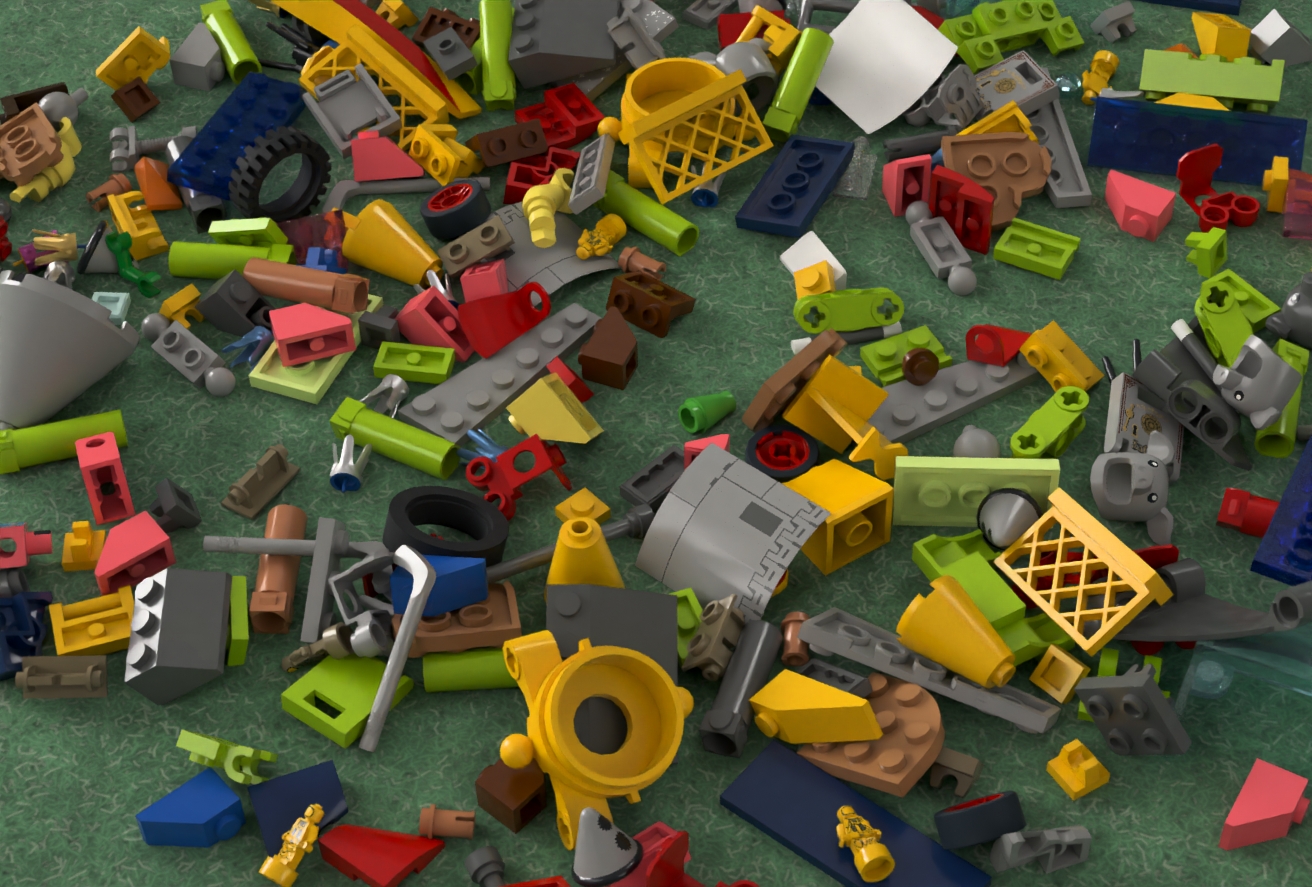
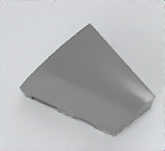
M1081 825L1001 835V838L996 839L989 859L997 873L1039 860L1047 874L1087 861L1092 837L1088 830Z

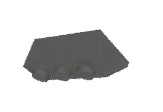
M166 568L156 575L141 581L135 591L124 683L156 705H165L222 675L232 576L227 572Z

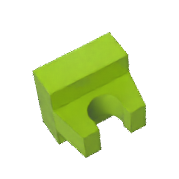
M1213 227L1208 233L1191 232L1185 239V246L1196 249H1192L1187 255L1186 261L1197 265L1198 274L1209 279L1212 278L1228 259L1226 230Z

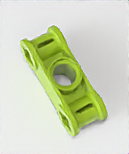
M1212 281L1201 290L1200 296L1195 302L1194 311L1205 334L1208 347L1216 358L1217 363L1230 368L1238 358L1246 340L1250 335L1254 334L1232 288L1225 282Z
M886 287L844 289L825 294L806 295L797 300L793 308L794 318L802 329L814 334L822 333L825 330L829 331L831 328L835 331L847 332L868 327L896 324L904 314L903 301ZM884 299H887L892 303V306L886 307V313L883 314L877 307L882 306ZM814 306L820 314L814 315V321L810 322L804 315L809 314L810 307Z
M1066 386L1057 390L1012 435L1010 448L1013 451V455L1010 458L1056 459L1060 457L1085 428L1086 420L1083 413L1089 406L1088 394L1083 389L1075 386Z

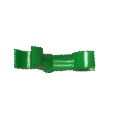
M116 230L107 234L105 242L108 249L116 256L119 275L137 284L139 291L145 297L149 298L160 293L161 290L155 288L152 283L161 279V276L155 271L144 273L132 264L129 249L132 246V238L128 231L118 235Z

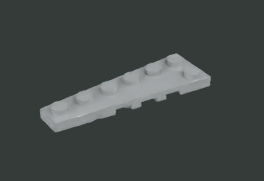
M1042 68L1050 76L1048 68ZM1030 75L1028 76L1027 81L1031 85L1037 83ZM1056 99L1026 115L1032 125L1029 128L1038 138L1039 146L1041 148L1045 146L1051 158V172L1044 189L1055 208L1091 206L1092 193L1059 99Z
M573 303L530 329L487 359L479 360L427 393L415 397L412 402L398 410L399 419L411 426L462 447L470 440L467 434L468 430L471 429L477 433L479 428L482 430L502 413L508 405L540 378L549 373L550 371L546 366L556 356L563 361L593 335L596 322L602 318Z
M1021 352L1004 367L972 360L938 370L936 376L924 385H913L905 380L882 387L889 395L867 422L876 427L893 444H903L1043 378V376L1035 367L1028 363L1026 357ZM854 440L851 441V444L856 448L858 444Z
M836 607L802 622L797 638L810 643L809 648L818 654L831 656L833 653L847 657L975 707L985 714L998 716L1014 722L1016 727L1025 732L1043 734L1056 724L1061 708L1008 684L1002 687L996 685L987 689L904 647L896 639L901 636Z

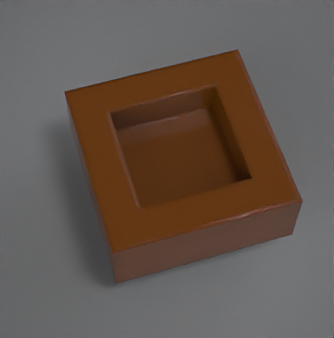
M140 76L116 90L111 96L131 123L157 107L160 103Z

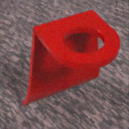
M530 282L518 291L485 297L458 306V317L465 337L474 350L486 359L546 319L551 312V302L548 293L537 282ZM532 291L537 292L542 299L543 307L541 311L537 310L532 304Z
M989 324L975 325L966 334L967 359L1004 367L1020 353L1019 348L1032 333Z

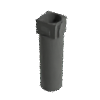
M179 136L172 139L165 149L166 157L198 234L207 232L212 221H224L225 217H227L221 195L218 194L196 140L188 136Z
M752 620L744 625L710 710L706 711L699 728L705 751L723 756L741 757L748 739L747 732L755 714L749 699L766 686L783 642L781 632L774 625L761 620Z

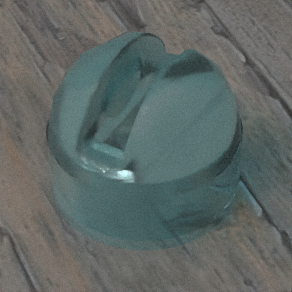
M1069 71L1057 77L1055 83L1058 85L1061 98L1072 99L1080 95L1081 80L1077 74Z

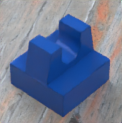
M309 247L306 265H297L338 274H347L346 268L338 267L337 250H325V248Z

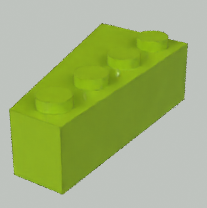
M1145 49L1139 91L1145 93V99L1159 101L1166 96L1181 92L1214 97L1227 109H1233V104L1237 103L1246 104L1247 111L1267 113L1268 107L1274 108L1279 102L1285 60L1272 59V66L1261 65V61L1251 57L1234 58V62H1229L1227 57L1221 55L1202 54L1199 58H1192L1193 54L1188 52Z

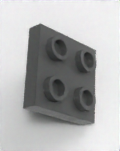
M1151 663L1147 664L1143 670H1141L1138 664H1135L1123 676L1082 678L1074 689L1084 704L1086 711L1105 738L1107 745L1118 755H1184L1192 744L1191 739L1174 713L1176 708L1175 701L1172 697L1166 699L1153 677L1156 670Z

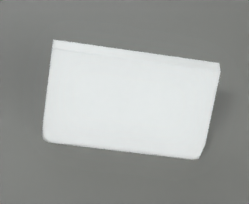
M813 231L806 233L780 255L781 262L793 276L794 272L827 260L833 268L836 291L846 289V270Z

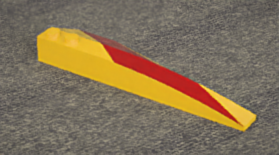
M270 0L339 44L348 39L346 32L357 24L445 101L449 113L459 119L476 116L482 111V108L453 79L448 80L438 65L427 54L361 1Z

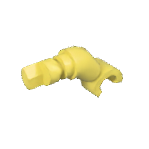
M63 117L59 122L61 130L57 132L62 142L60 150L64 155L62 161L53 167H46L41 172L35 174L30 183L18 186L10 193L11 200L20 203L28 196L30 199L40 202L49 194V191L54 190L57 186L63 187L71 179L75 172L73 157L81 151L82 146L70 119Z
M559 168L549 184L533 186L524 195L522 202L523 213L529 220L532 242L537 247L547 248L555 244L556 225L554 215L556 211L568 214L573 213L568 206L572 191L570 185L575 177L571 169Z

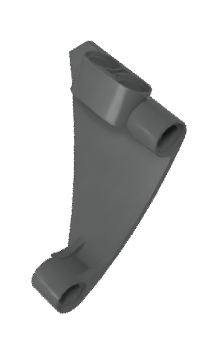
M1195 316L1188 326L1212 355L1197 316ZM1176 336L1160 352L1156 348L1152 350L1132 375L1167 404L1168 410L1173 417L1232 466L1249 471L1252 465L1238 434L1241 427L1239 413L1221 398V392L1180 339Z
M1186 558L1155 569L1174 595L1162 606L1153 600L1112 639L1152 642L1203 641L1292 630L1312 623V580L1279 591L1275 601L1271 603L1269 613L1237 606L1205 594L1206 581L1202 567L1194 559ZM1108 576L1099 578L1092 584L1106 583ZM1133 590L1116 592L1114 607L1125 606L1137 594ZM1105 594L1088 596L1086 610L1104 608ZM1102 620L1085 621L1083 636L1092 637L1101 628Z

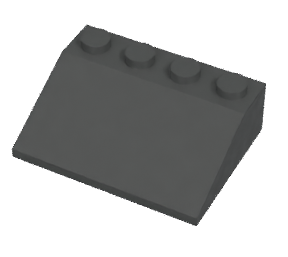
M515 0L508 61L523 88L527 89L615 65L617 44L607 32L609 28L606 24L616 16L619 19L621 0Z
M592 584L547 585L546 630H549L555 638L562 662L579 652L580 640L589 638L591 647H623L650 657L668 673L675 686H678L677 595ZM589 697L583 700L576 709L574 717L575 734L584 747L600 755L613 754L620 749L625 742L628 730L626 718L619 706L612 700L603 697ZM678 750L671 764H678Z

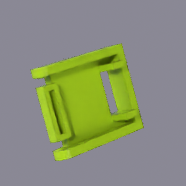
M355 652L339 660L328 655L281 694L282 709L346 749L364 733L387 664L375 656L372 658L367 656L359 657ZM406 675L400 677L389 711L413 689V679ZM315 696L342 713L333 719L315 707Z

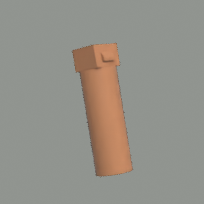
M256 257L249 259L243 271V277L264 296L308 303L351 314L367 310L370 279L362 278L358 275L338 274Z
M284 504L273 507L268 513L264 538L304 540L308 519L306 513L293 505ZM261 554L254 592H252L249 608L254 633H289L294 615L293 602L301 556Z

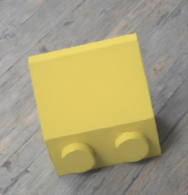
M556 372L540 378L506 407L511 414L509 421L513 427L522 435L527 433L529 437L537 434L541 439L586 444L604 432Z

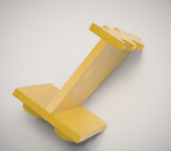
M830 354L782 414L785 420L840 454L854 440L858 446L850 454V460L857 462L872 459L874 461L875 474L881 480L894 478L896 456H908V449L903 444H893L876 427L867 422L887 398L888 392Z

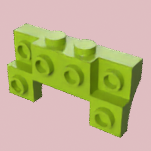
M1002 0L992 4L983 2L972 10V14L945 20L938 29L958 47L956 53L970 67L973 75L978 74L982 69L990 68L1003 61L1002 52L1032 45L1039 37L1048 46L1053 56L1066 49L1074 48L1075 51L1079 50L1084 45V41L1071 16L1062 18L1053 0Z
M980 529L957 537H941L932 534L913 543L912 560L931 582L941 576L950 575L961 584L1015 655L1014 666L1032 658L1040 662L1051 644L1059 645L1066 651L1075 647V641L1046 613L1024 618L1026 605L994 570L997 566L993 561L1001 553L1000 551L994 553L983 541V532Z

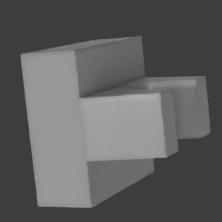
M1126 1L1104 10L1090 26L1094 33L1097 35L1102 34L1108 42H1117L1121 38L1117 29L1121 30L1126 37L1133 35L1137 31L1132 19V14L1135 10L1130 1Z

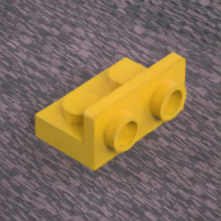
M138 26L96 69V77L114 90L120 89L139 76L147 84L149 77L157 69L161 70L168 63L171 56L169 40L164 36L157 40Z
M1054 320L1043 329H1038L1032 333L1019 348L1028 363L1041 373L1051 384L1055 392L1066 386H1075L1087 392L1105 376Z

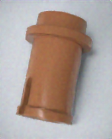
M111 174L107 182L91 192H87L85 196L88 203L102 197V199L91 206L97 212H100L109 205L108 195L114 194V196L131 192L132 186L124 174Z
M626 247L618 260V265L622 267L623 272L629 273L630 271L639 270L659 281L664 276L658 273L659 270L662 272L666 271L665 263L658 262L642 254L638 247Z
M790 612L781 622V631L784 634L782 662L788 666H804L809 661V643L797 638L802 622L810 619L803 612Z
M431 804L430 808L421 809L419 835H428V839H432L433 836L473 840L476 811L436 809V804Z

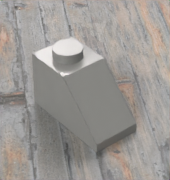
M1273 9L1251 30L1249 43L1253 48L1249 52L1256 60L1261 61L1262 65L1266 62L1272 65V59L1285 60L1284 66L1312 61V41L1276 9Z
M199 22L170 58V65L175 84L210 91L217 81L223 79L225 64L222 62L220 48L206 24Z

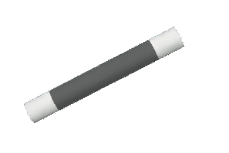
M1183 319L1177 320L1172 324L1171 329L1213 382V373L1219 364ZM1215 384V386L1221 392L1222 387Z
M898 321L892 325L837 333L848 343L847 345L889 338L901 334L902 328ZM817 336L792 340L791 348L794 355H797Z

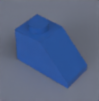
M423 555L435 569L436 580L427 599L422 616L434 617L488 598L485 559ZM399 565L390 575L394 614L405 613L414 581L413 575Z
M211 767L135 815L142 839L147 845L210 848L220 840H228L235 836L241 826L246 823L240 798Z

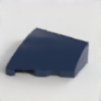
M51 591L20 592L11 598H0V681L15 678L17 672H22V657L43 656L41 643L46 638L48 626L42 622L45 607L50 605L53 600Z
M333 760L247 787L268 856L271 858L274 855H278L281 851L282 845L285 842L282 840L284 833L289 832L299 817L305 819L304 813L309 805L315 806V804L323 807L322 810L325 813L320 823L314 824L319 827L317 838L324 827L335 824L348 813V807Z

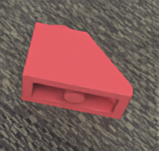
M379 130L358 132L359 139L351 140L355 182L425 175L424 168L387 136L379 137Z
M930 154L894 160L883 166L882 192L894 217L905 215L907 207L912 202L925 201L928 203L932 162Z
M1110 170L1107 178L1105 200L1121 230L1129 232L1135 237H1142L1154 242L1172 218L1176 193Z
M504 258L474 264L468 267L460 277L466 303L508 293Z
M435 286L410 299L395 317V320H398L399 331L411 344L454 348L456 360L463 363L474 352V348L470 345L462 330L458 310Z
M308 303L269 311L274 340L283 367L356 350L352 322L348 317Z
M146 510L110 529L94 571L101 596L117 593L120 587L128 585L133 587L144 579L175 564L176 560L170 538Z
M1257 758L1224 823L1218 847L1231 850L1285 837L1292 823L1295 822L1301 825L1311 803L1310 799L1304 797L1309 779Z

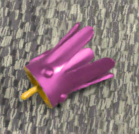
M53 230L50 233L57 234V230ZM32 242L17 248L22 260L13 263V266L23 263L30 274L50 264L35 266L36 258L59 251L47 250L36 253L38 249L34 248Z

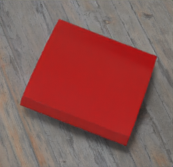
M574 83L544 91L543 103L515 111V122L517 124L540 119L548 146V151L543 153L544 156H548L550 147L568 149L585 140L597 131L600 121L605 118Z
M937 165L931 173L929 209L932 212L933 218L943 216L964 248L987 255L990 248L995 198L971 179Z

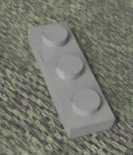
M319 517L300 640L308 644H313L323 639L324 630L337 624L336 613H333L335 596L328 579L342 573L339 571L341 555H345L348 550L349 533L345 531L346 524L336 519Z

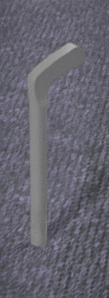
M490 177L454 178L453 181L475 180L481 184L484 191L490 190ZM435 178L355 182V180H343L335 185L322 208L323 216L327 218L333 207L342 210L346 200L352 196L362 194L434 192L443 186Z
M205 536L203 550L204 552L313 556L316 540ZM378 541L349 542L348 550L345 555H341V558L365 559L367 555L386 547L382 542ZM392 565L373 572V585L377 593H385L391 590L390 575L393 573Z
M402 545L396 550L393 562L405 568L413 575V590L369 719L367 720L368 723H366L358 746L361 749L374 753L427 599L436 580V572L432 565L415 548L407 545Z

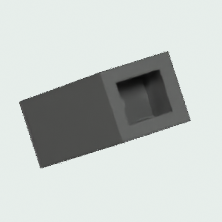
M235 269L214 283L195 306L220 331L243 337L256 326H262L273 332L269 311L276 309Z

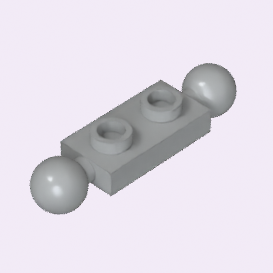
M925 201L912 202L907 207L905 213L906 220L910 225L911 238L937 279L948 277V286L954 294L959 296L969 295L977 285L976 275L971 270L972 259L943 216L933 218L929 204Z
M152 313L144 318L141 330L146 339L154 342L150 347L195 386L201 388L206 385L207 390L217 397L227 396L234 390L236 384L234 374L229 369L222 367L226 362L177 320L171 324L169 319L160 313Z

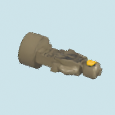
M339 622L324 630L323 639L311 645L303 646L295 650L291 655L284 657L281 667L290 673L298 670L300 666L305 667L320 661L329 654L337 660L342 659L355 652L350 642V636L354 632L344 622Z

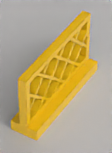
M357 24L346 32L347 40L298 79L300 85L317 100L318 98L314 92V87L316 86L312 81L319 76L332 75L333 78L349 69L352 75H356V82L359 81L360 78L357 76L355 67H338V60L349 52L356 58V66L362 63L369 75H375L379 78L378 87L383 95H398L401 98V107H393L398 115H401L402 128L389 135H400L397 145L404 151L411 147L417 127H405L406 115H421L426 120L422 124H447L450 122L447 103ZM365 127L358 132H364L372 127Z
M741 69L631 123L618 132L623 145L627 143L631 145L661 204L684 194L774 146L742 86L747 80ZM736 97L742 109L740 118L725 113L728 100ZM719 105V110L713 107ZM705 112L717 117L713 132L698 126L701 113ZM693 118L692 123L687 122V120ZM723 120L738 126L735 141L720 135ZM675 126L690 131L686 146L671 140ZM745 129L755 133L760 146L752 148L742 144ZM666 132L665 137L660 136V134ZM696 134L711 139L708 154L693 149ZM651 140L662 144L659 160L650 157L642 143ZM718 142L733 148L729 162L715 158ZM669 148L684 153L681 169L666 163ZM740 151L745 153V154L739 156V152H740ZM691 156L706 162L702 176L688 172ZM713 165H715V166L718 167V168L712 170V166H713ZM664 170L679 176L676 189L668 193L661 180ZM686 179H688V180L691 181V182L685 184V180H686Z
M1058 487L1047 498L1053 507L994 560L993 563L1092 658L1153 600L1162 606L1174 594L1154 569ZM1056 523L1061 525L1059 539L1043 541L1044 534ZM1085 547L1082 561L1066 563L1068 549ZM1058 550L1056 564L1039 566L1041 552ZM1031 554L1029 568L1012 569L1010 567L1021 555ZM1109 568L1106 583L1090 584L1092 570ZM1081 572L1079 586L1063 588L1064 574ZM1054 575L1052 589L1036 591L1038 577ZM1133 590L1137 594L1125 606L1114 607L1116 592ZM1105 594L1104 608L1086 610L1088 596ZM1078 597L1076 612L1059 613L1061 599ZM1102 620L1101 628L1089 640L1083 637L1085 621Z

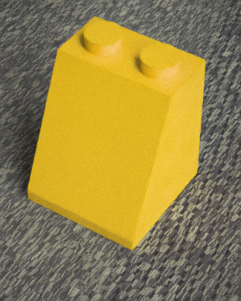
M835 458L820 466L811 468L808 472L789 482L781 483L831 513L801 547L802 552L825 576L890 542L894 488L890 484Z

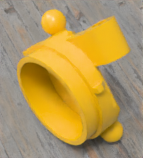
M665 58L645 64L634 73H626L627 83L621 99V121L615 117L604 118L598 125V135L601 137L605 133H609L613 140L617 142L620 140L618 132L631 123L726 75L709 63L691 58ZM734 97L728 100L725 113L735 116ZM717 105V106H715V107H713V108L719 110V105ZM703 112L701 113L698 126L713 132L717 117ZM693 118L687 120V122L692 123ZM723 120L720 135L733 139L734 136L736 137L738 126ZM675 126L671 140L686 146L690 131ZM745 129L742 141L752 140L756 136L755 133ZM666 132L660 134V136L665 137ZM696 134L693 149L700 152H709L711 139ZM651 140L642 143L648 155L659 160L662 144ZM718 142L716 150L721 148L724 144ZM627 143L630 157H628L629 185L634 188H653L631 145ZM669 148V151H668V152H679V151L674 150V149H672V148Z
M543 630L505 641L503 644V654L507 669L524 694L530 716L527 718L528 736L519 733L507 736L501 743L500 757L504 764L514 769L528 766L533 758H535L542 771L549 774L556 797L558 832L564 846L568 850L576 849L580 814L584 808H594L613 823L606 798L625 796L630 804L639 802L641 799L638 791L651 785L668 769L679 748L683 735L684 719L692 712L694 699L688 690L675 686L668 673L657 662L632 649L617 646L591 647L589 638L579 641V652L562 662L555 638L549 630ZM589 697H603L612 700L621 708L626 718L628 731L625 742L613 754L600 755L589 751L580 743L575 734L574 717L576 709L583 700Z

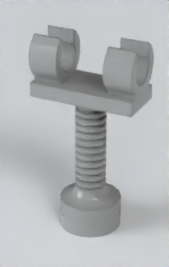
M135 125L129 126V129L123 127L114 128L110 132V141L124 139V141L112 142L110 162L124 160V162L112 163V171L134 170L135 164L139 161V155L142 153L159 152V150L165 151L168 143L179 136L192 137L196 140L201 150L197 126L183 127L182 133L178 136L175 135V137H162L161 139L158 138V140L157 138L148 139V141L141 140V142L139 141Z

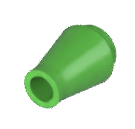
M729 391L687 398L678 410L680 423L687 432H699L702 434L726 415L736 410V401Z

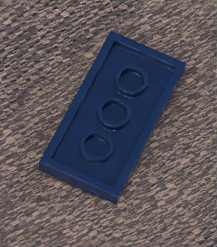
M792 134L736 214L737 228L801 238L856 155L854 143Z

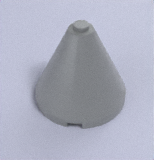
M2 271L0 273V431L11 428L17 430L42 425L131 356L140 340L138 332L125 321L119 329L109 319L111 310L67 287L26 273L22 282L11 280L15 273L14 271Z

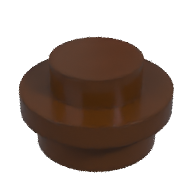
M912 349L902 360V373L906 380L913 385H924L930 382L939 370V359L929 349Z

